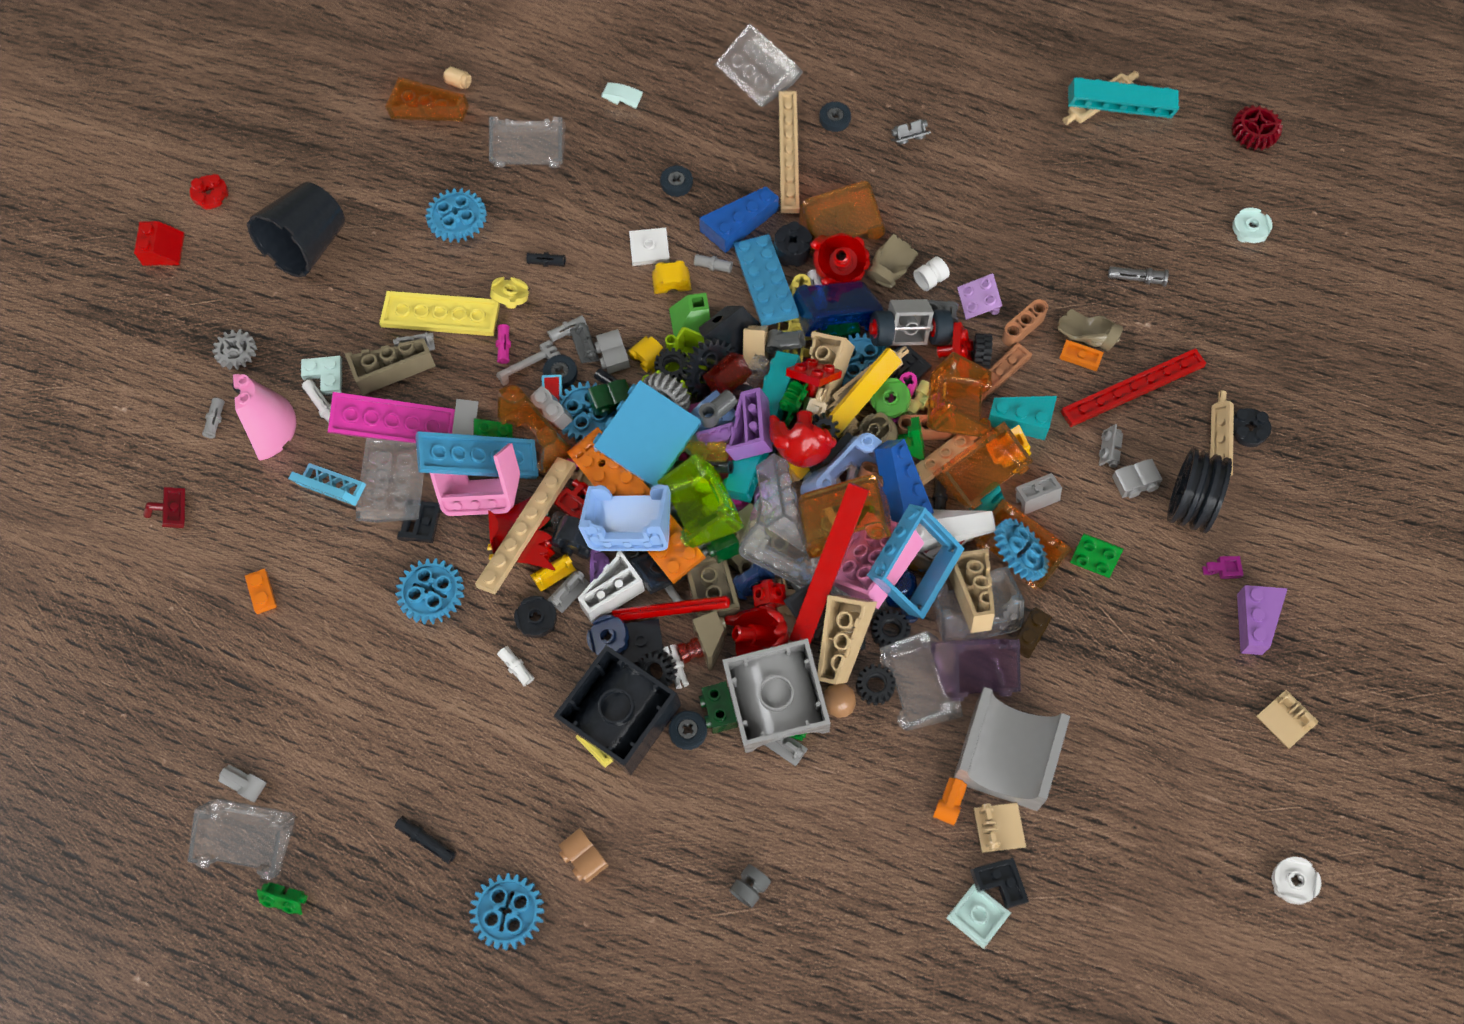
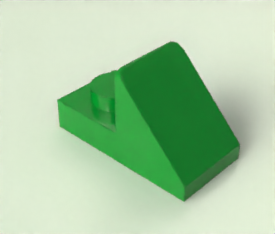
M912 417L911 426H908V433L899 434L898 439H905L912 456L919 460H925V447L919 417Z

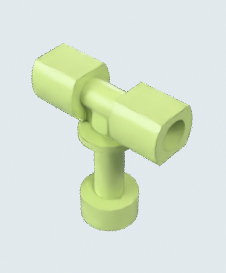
M921 380L915 391V398L911 399L908 411L904 415H917L920 409L924 411L925 408H928L941 415L952 417L955 408L947 405L945 408L929 401L930 396L928 394L931 391L932 384Z

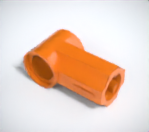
M949 778L933 817L954 826L961 809L959 806L964 797L967 784L957 778Z

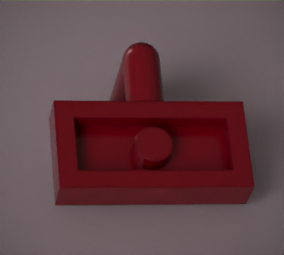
M164 487L163 503H146L143 516L150 518L153 510L162 511V527L184 528L185 488Z

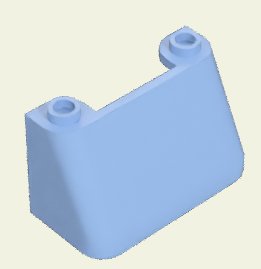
M871 433L854 436L828 465L815 470L803 482L800 489L801 497L821 514L830 507L834 511L830 500L833 498L837 488L836 479L851 464L858 470L864 461L877 465L874 449L880 446L882 441Z
M658 484L651 487L650 495L612 496L609 489L603 485L588 486L578 526L588 547L596 551L666 550L669 544L670 488L668 485Z

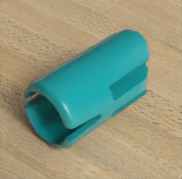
M998 483L990 484L969 506V510L993 511L1005 499Z

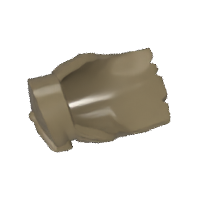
M892 234L876 251L872 260V266L867 271V275L878 285L892 288L896 284L895 280L907 272V269L918 256V252L913 248L911 249V245L902 241L901 238H897L895 234Z
M1070 309L1059 320L1057 329L1072 340L1084 342L1092 347H1100L1108 352L1120 341L1123 326L1114 323L1102 315L1089 318Z

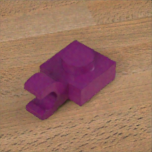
M1220 556L1217 562H1207L1206 566L1202 567L1203 575L1219 573L1220 579H1237L1244 576L1240 556Z

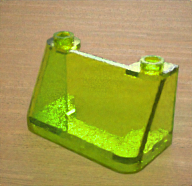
M694 454L657 481L658 484L668 485L670 488L671 502L684 527L681 530L680 539L686 547L694 548L736 533L744 528V523L721 476L699 454Z

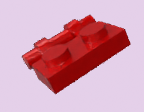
M575 479L572 482V486L575 489L571 491L566 487L559 494L554 505L568 516L580 519L584 500L580 496H586L589 485Z

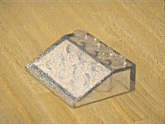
M750 23L715 63L720 70L761 107L779 95V91H785L791 87L803 73L790 58Z
M366 437L360 481L364 482L366 486L357 502L356 521L380 523L419 519L424 473L418 472L416 443Z
M774 453L756 466L765 527L805 554H809L810 550L799 491L789 468V463Z

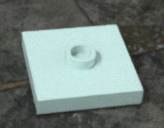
M973 884L946 919L984 949L1011 912L985 891L977 892L975 884Z

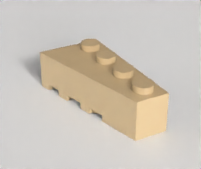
M989 548L962 552L948 576L971 633L992 630L995 610L992 578L990 576Z
M828 595L817 673L819 681L831 684L848 682L878 601L844 595Z

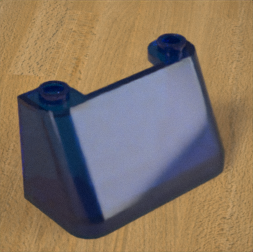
M860 281L812 286L802 285L797 288L793 295L804 337L811 336L812 331L814 332V330L820 327L821 330H826L828 325L859 322L860 327L864 326L865 330L869 331L872 313L874 311H884L882 304L864 282Z

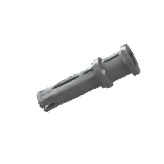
M1110 266L1108 278L1144 281L1146 285L1154 283L1162 284L1164 287L1167 285L1169 270L1157 271L1152 270V268L1139 270Z

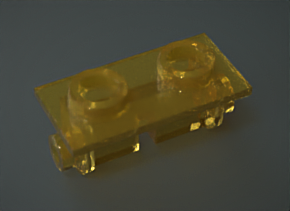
M692 440L687 444V449L691 451L689 461L726 462L729 455L725 451L727 444L723 441L708 442L706 446L705 442Z

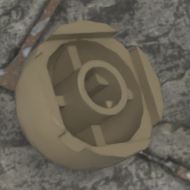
M882 412L867 415L858 427L859 435L871 433L879 438L882 444L887 440H896L898 436L895 422Z

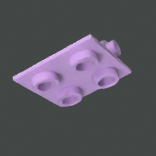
M993 273L957 287L966 320L988 311L992 312L993 315L999 313L1002 302Z

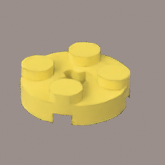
M500 277L492 282L490 297L499 303L505 304L507 308L514 309L517 305H521L528 300V286L522 280L513 277L510 280H504L505 277Z

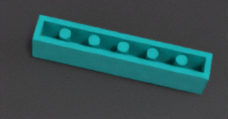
M1079 77L1074 78L1068 87V106L1172 118L1179 110L1178 90L1171 88L1141 86L1133 83L1124 84L1117 81L1107 82L1100 79L1090 80Z

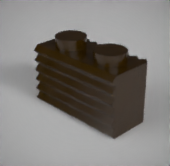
M1036 607L1033 608L1011 645V650L1029 659L1052 617Z

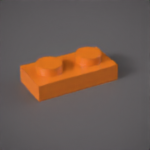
M1066 339L1059 359L1097 372L1104 352Z
M264 568L245 575L255 613L260 614L277 608L266 569Z

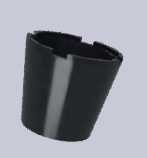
M304 182L253 214L247 222V229L253 243L263 256L268 255L276 262L274 266L289 275L304 277L311 271L344 226L345 217L337 201L326 190L314 183Z

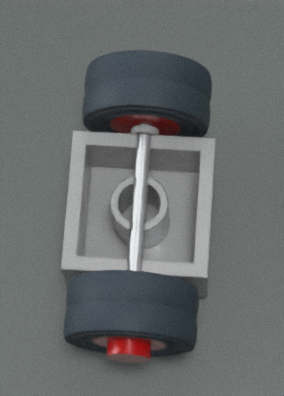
M927 299L890 300L888 311H874L871 315L869 325L871 342L874 346L927 345L929 339L933 345H947L951 342L953 336V318L949 310H933Z

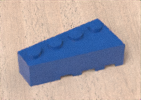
M765 186L700 217V232L726 253L734 247L733 243L744 239L779 210V197Z
M905 439L887 440L874 449L879 476L883 477L884 482L882 492L883 495H886L888 502L886 511L887 515H890L891 521L898 523L909 504L925 507L933 514V508Z

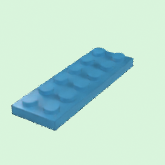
M770 235L733 243L761 326L799 318L798 309Z
M420 431L415 435L419 473L499 477L493 456L508 443H512L520 470V478L536 479L539 476L535 440Z

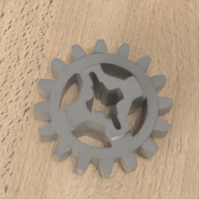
M240 329L237 333L234 330H231V334L224 332L225 337H218L219 343L213 344L216 348L212 350L215 355L214 358L222 367L226 366L228 370H231L233 366L236 370L239 369V365L246 367L247 361L252 362L250 357L256 356L254 351L257 350L256 342L250 337L248 332L243 333Z

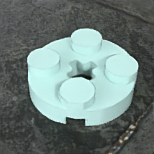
M1245 208L1236 215L1232 224L1233 231L1240 242H1263L1272 229L1271 218L1267 214L1260 213L1261 210L1257 208ZM1252 223V225L1256 227L1252 228L1249 226V224Z

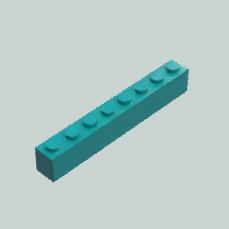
M777 351L775 357L770 361V370L764 377L762 391L769 398L770 415H776L782 421L786 410L780 408L779 402L789 383L796 380L786 376V368L794 366L796 363H801V359L797 354ZM769 453L737 461L732 460L734 464L733 473L729 474L728 478H725L723 482V489L731 499L751 503Z

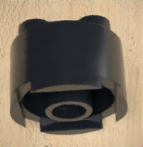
M796 221L780 227L774 236V248L779 262L787 267L789 265L800 267L809 260L812 247L810 244L812 242V235L806 227Z
M562 516L557 523L550 544L560 548V552L564 555L572 556V554H576L581 558L588 559L592 549L588 547L578 528L580 519L573 516Z

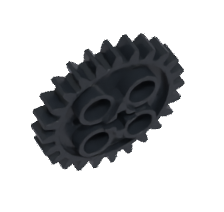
M706 338L705 343L699 341V348L693 346L694 353H687L690 359L684 360L687 367L682 368V370L686 371L682 378L687 380L685 382V386L688 387L687 392L700 401L704 400L715 390L720 394L723 393L729 386L734 385L732 383L733 380H738L735 374L740 372L736 369L740 363L735 360L739 356L734 354L735 349L731 348V344L721 339L712 338L709 340ZM703 365L711 369L718 370L720 372H723L724 375L721 376L713 372L706 371L704 369L698 368V366Z

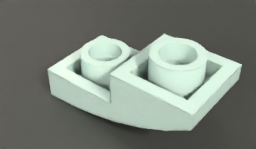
M607 83L602 97L617 105L619 101H622L636 109L643 92L623 84Z

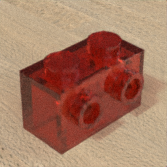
M731 352L703 377L712 393L717 390L721 394L726 389L733 393L735 388L747 381L752 372L743 355Z

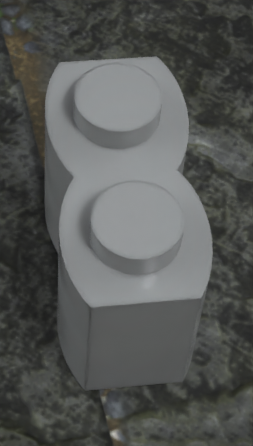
M618 329L596 335L597 342H594L597 354L601 353L602 358H599L602 369H606L607 373L610 374L630 368L629 359Z
M540 386L531 395L533 404L558 429L563 430L573 421L569 411L546 388Z
M1153 459L1120 468L1112 476L1122 498H1134L1142 491H1155L1163 480Z

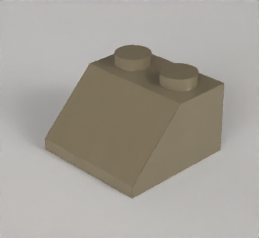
M717 611L692 619L693 633L709 671L714 668L725 643L724 636L727 635L723 616L719 617Z

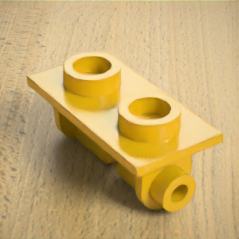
M565 554L551 562L556 571L541 568L530 575L541 592L576 571L568 555Z

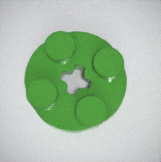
M888 378L871 397V404L877 413L882 412L890 418H896L907 413L911 404V393L908 387L899 379ZM893 394L896 399L889 403L886 398Z

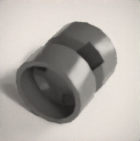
M748 864L741 873L742 879H736L729 891L743 904L753 908L760 898L759 893H764L771 884V881L760 870Z

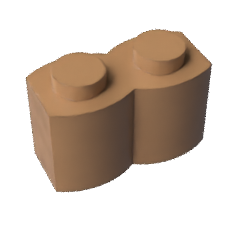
M580 828L559 844V847L562 849L559 852L560 856L566 864L571 861L575 867L572 872L579 881L584 879L588 883L608 867L606 861Z

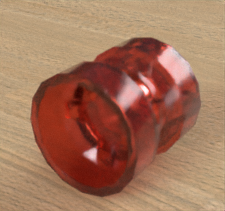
M697 637L690 639L688 643L676 644L684 664L690 662L693 658L699 659L704 657Z

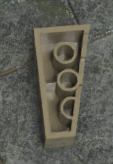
M424 338L402 342L394 347H389L388 345L381 346L379 350L370 351L365 349L361 350V353L352 354V352L345 353L362 395L435 367Z

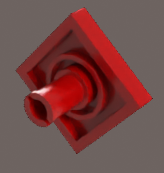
M956 322L953 324L952 345H938L937 354L939 358L952 356L961 376L969 375L970 368L973 366L972 357L970 356L971 351H973V340L969 339L968 330L964 329L962 322Z
M811 358L786 368V376L808 383L806 397L809 394V398H815L818 387L840 379L842 375V370L836 369L834 365L818 363V360Z

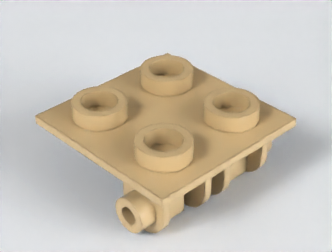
M1287 690L1256 716L1288 749L1319 722Z
M1018 803L994 806L983 804L982 807L974 808L982 853L1026 847Z

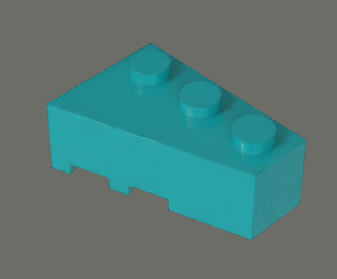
M1057 396L994 398L986 426L1009 431L1020 425L1025 436L1045 441Z

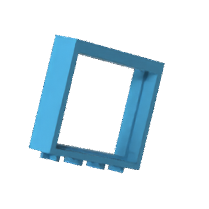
M909 504L867 576L908 615L924 619L964 548L925 507ZM920 523L942 546L912 598L909 600L887 579V576Z

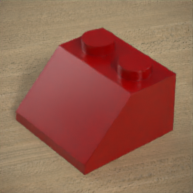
M140 221L134 254L142 266L180 265L185 233L159 221Z

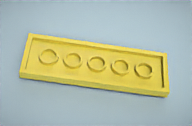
M387 291L380 326L383 328L494 336L500 303L493 299Z

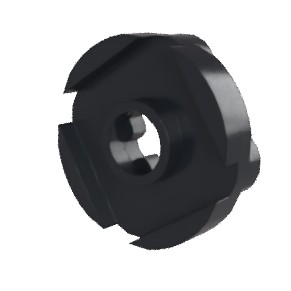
M1246 408L1239 409L1234 415L1233 436L1238 439L1237 442L1246 447H1257L1270 436L1271 423L1267 413ZM1250 424L1254 427V429L1252 431H1249V428L1245 425Z
M530 596L521 602L518 609L516 608L514 620L518 630L525 637L540 638L555 629L557 613L554 605L544 599V597ZM535 612L541 615L538 621L530 620V617H533Z

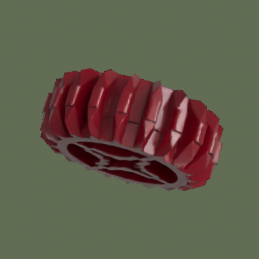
M1260 104L1257 107L1254 105L1250 107L1245 106L1233 119L1231 126L1232 136H1236L1235 141H1241L1240 146L1246 145L1247 149L1249 147H1252L1254 151L1257 148L1261 151L1264 148L1269 149L1272 145L1276 144L1281 136L1283 125H1281L1282 120L1278 119L1279 114H1273V110H1267V106L1265 108H1261Z

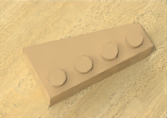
M812 331V347H810L809 351L811 359H816L821 364L834 365L836 369L842 370L840 379L821 386V388L827 390L823 402L829 406L833 403L831 396L841 388L855 346L847 338ZM809 394L808 397L805 396L804 398V405L806 403L807 398H809ZM829 410L827 412L825 411L826 417H828Z

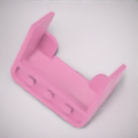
M508 443L493 456L499 475L497 479L469 480L468 475L430 473L440 509L444 514L448 516L488 514V510L494 514L507 513L513 508L520 479V470L512 443Z

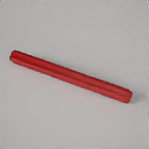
M718 596L614 609L612 616L626 621L725 609L730 607V598L728 596Z

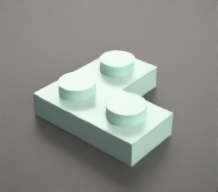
M341 356L301 359V377L303 380L320 378V392L323 395L332 394L333 392L342 393Z

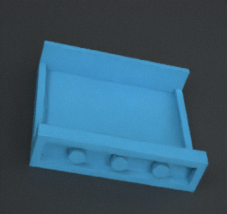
M640 380L637 385L633 384L627 393L629 396L626 401L622 400L616 408L618 412L614 418L610 417L604 426L606 427L605 431L595 437L593 441L595 445L593 447L595 452H601L646 482L648 487L651 488L661 484L700 427L701 420Z

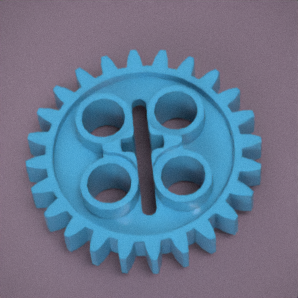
M453 188L452 193L446 190V195L439 193V199L433 198L435 203L429 202L430 208L426 209L427 215H425L431 233H435L437 238L441 236L442 241H445L447 238H449L450 243L453 239H456L459 243L460 238L467 241L468 235L473 238V232L480 233L478 227L484 228L483 222H486L485 216H487L485 205L482 203L481 197L477 198L476 193L471 195L470 190L466 191V193H464L463 188L459 192H456V189Z
M856 333V338L854 339L849 335V341L855 346L852 353L855 356L850 359L842 387L875 362L887 346H874L871 338H867L866 333H864L863 337ZM872 351L874 354L868 355L866 352ZM856 371L858 374L851 375L850 372Z
M589 381L586 382L585 386H582L581 382H579L578 388L571 385V391L564 389L565 396L559 395L560 404L569 411L572 419H574L561 430L562 434L568 433L569 440L575 436L576 442L580 438L586 437L597 427L604 432L607 420L610 417L614 418L618 412L612 411L611 414L600 419L595 417L590 402L586 401L588 399V389L591 388ZM570 407H577L575 411L568 410ZM581 422L586 423L584 427L577 426Z
M1009 518L995 527L994 534L996 536L994 540L998 542L995 546L1000 548L998 553L1004 556L1003 562L1007 561L1009 563L1008 568L1012 567L1014 569V574L1019 573L1021 579L1025 577L1027 581L1032 580L1034 582L1048 573L1047 569L1049 566L1047 563L1049 560L1045 557L1048 554L1043 551L1044 545L1039 544L1040 539L1034 537L1035 532L1029 531V526L1024 527L1022 521L1018 523L1017 519L1012 520Z
M427 558L425 564H422L419 560L418 567L411 564L412 571L404 570L406 577H399L402 584L396 585L400 591L395 593L399 599L397 603L399 606H402L400 608L402 612L406 613L409 619L413 617L416 623L421 619L425 625L427 620L430 619L431 623L434 624L436 618L443 622L442 616L445 615L450 618V611L457 612L454 606L462 604L458 598H464V594L461 591L465 587L463 584H460L463 582V579L459 576L458 570H454L452 564L447 566L445 560L440 564L437 558L434 559L433 563H430ZM430 576L427 581H421L423 577ZM449 583L446 588H440L442 584ZM421 594L418 599H412L414 595ZM434 601H439L437 606L430 607Z
M509 873L506 874L505 880L500 875H497V882L489 878L490 886L487 887L482 884L483 892H475V895L479 898L478 901H471L476 906V909L469 911L470 914L475 915V918L471 919L470 923L477 924L473 931L475 933L481 932L478 937L480 940L487 937L485 943L487 946H490L494 941V948L498 950L501 944L505 951L508 950L509 944L514 949H517V942L519 941L526 945L524 938L533 939L531 931L539 932L536 923H543L538 914H543L545 911L542 908H538V906L542 905L544 901L536 899L541 893L539 891L532 892L535 885L532 883L527 886V878L520 882L518 874L515 875L513 880ZM504 892V900L500 903H495L494 898L496 894ZM511 892H514V896L512 897L510 902V894ZM526 898V906L521 909L516 908L517 900ZM509 906V908L512 910V913H508L505 917L502 911L507 910ZM491 915H497V923L489 926L487 923L488 918ZM515 920L520 921L519 929L511 932L509 930L510 923ZM504 922V930L500 932V928Z

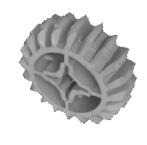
M655 372L642 381L688 411L691 403L689 400L690 395L687 394L688 389L682 387L683 382L679 383L676 381V378H671L670 374L664 375L663 372L659 374Z

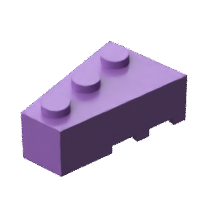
M1245 585L1239 591L1237 602L1241 654L1263 655L1271 647L1288 588Z

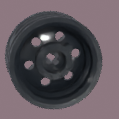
M1192 447L1177 476L1169 502L1167 521L1174 523L1177 520V524L1182 527L1189 522L1190 529L1197 530L1199 528L1200 532L1206 534L1213 526L1223 504L1231 477L1232 459L1225 457L1222 460L1221 455L1214 454L1210 458L1208 451L1203 450L1199 453L1198 448Z

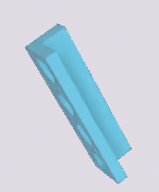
M311 463L308 464L303 475L291 472L288 478L304 488L356 506L366 486L364 482ZM313 470H315L316 477L311 479L310 476ZM329 476L330 481L323 483L322 479ZM342 481L343 486L336 488V484ZM357 485L353 495L350 494L349 489Z

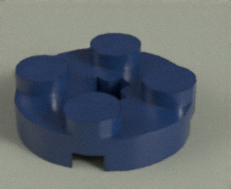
M759 562L754 563L750 566L749 570L733 579L735 592L740 599L746 600V596L752 595L753 597L752 586L761 584L762 580L775 579V575L768 566L761 565Z
M604 615L592 623L591 631L588 630L587 644L594 653L599 655L605 645L619 654L627 649L629 631L621 619L612 615ZM607 632L612 634L611 639L608 641L604 640V637L607 636Z

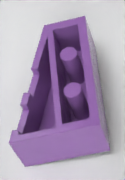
M760 387L741 392L735 412L736 420L734 427H731L730 442L726 445L725 449L734 461L773 452L769 434V398Z

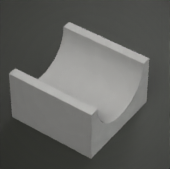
M808 638L723 660L745 753L752 752L764 744L790 736L814 732L821 734L830 732L831 723Z
M984 687L976 702L953 778L962 780L969 788L1038 811L1048 798L1070 716L1061 713L1058 716L1045 717L1016 710L1000 702L993 695L992 689Z

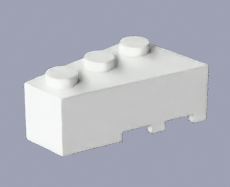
M621 551L616 553L613 561L603 568L604 571L599 577L594 579L578 597L581 609L591 623L597 618L611 613L614 609L619 608L645 591L642 579Z

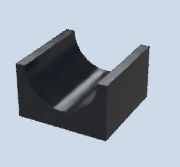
M605 645L553 717L562 728L590 743L631 776L678 711L681 702L675 691Z

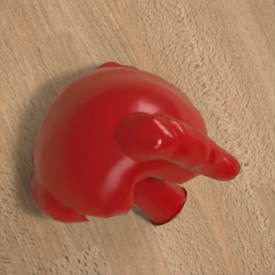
M838 233L832 236L819 235L810 244L815 250L813 263L816 272L821 278V284L829 292L839 293L845 286L860 281L865 274V270L870 266V254L865 248L864 240L861 237H852L845 233Z
M808 410L797 412V423L791 430L787 429L785 422L780 421L776 415H770L769 434L771 442L779 454L794 466L807 468L817 465L829 456L831 449L837 443V440L832 437L826 428L823 430L812 424L813 413Z
M754 607L738 612L735 615L724 617L727 625L734 626L732 637L735 641L737 655L733 657L787 644L789 641L788 627L784 616L772 607Z

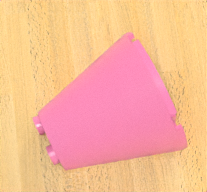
M234 374V388L240 390V394L235 397V410L260 461L268 459L282 451V447L287 441H291L296 429L294 409L282 395L250 379L245 374Z

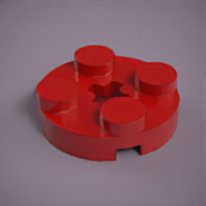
M218 174L202 176L191 181L190 197L195 205L201 206L203 209L217 208L223 204L222 200L228 197V187Z

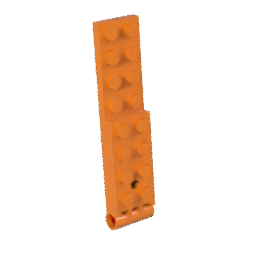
M599 427L595 428L567 451L568 455L593 486L603 485L607 487L612 496L650 495V489L643 480L601 452L594 451L593 446L595 444H593V441L599 433H603ZM671 514L668 548L664 551H647L673 584L706 558Z

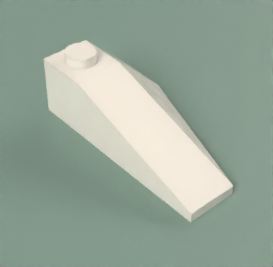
M933 510L934 513L932 515L958 542L992 533L996 530L992 511ZM918 524L915 530L924 542L919 552L942 546L921 524Z

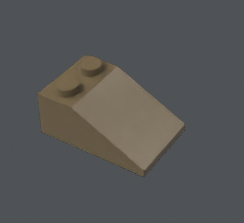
M705 556L706 558L687 573L692 600L728 596L730 598V607L696 612V616L700 617L713 611H717L718 616H723V618L728 615L737 614L740 612V606L727 560L718 564L714 557Z

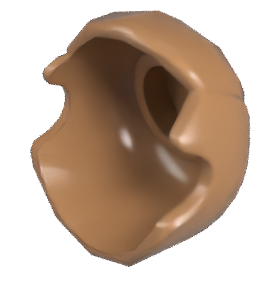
M845 683L832 684L824 691L823 697L827 712L830 715L841 718L853 713L856 706V696L850 686Z

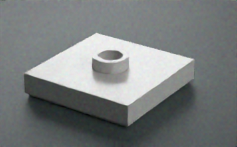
M666 228L629 231L633 266L670 262Z

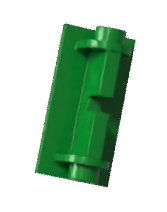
M272 882L264 883L261 890L257 889L259 903L263 906L279 908L288 914L296 913L302 915L301 903L305 904L308 897L304 894V891L289 888L286 894H283L285 886Z

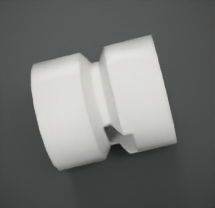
M934 257L926 265L916 269L913 275L918 286L924 291H929L938 282L948 278L950 273L946 263L941 258Z

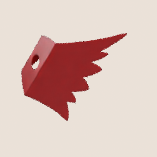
M530 498L513 506L507 513L494 514L488 510L489 535L493 555ZM550 517L543 519L516 562L556 571L553 565L540 555L549 551L545 547L538 545L552 538L550 534L538 530L549 522Z

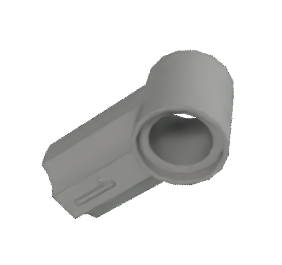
M231 765L223 768L218 780L220 783L237 791V794L254 803L267 784L260 778L250 773L248 775Z

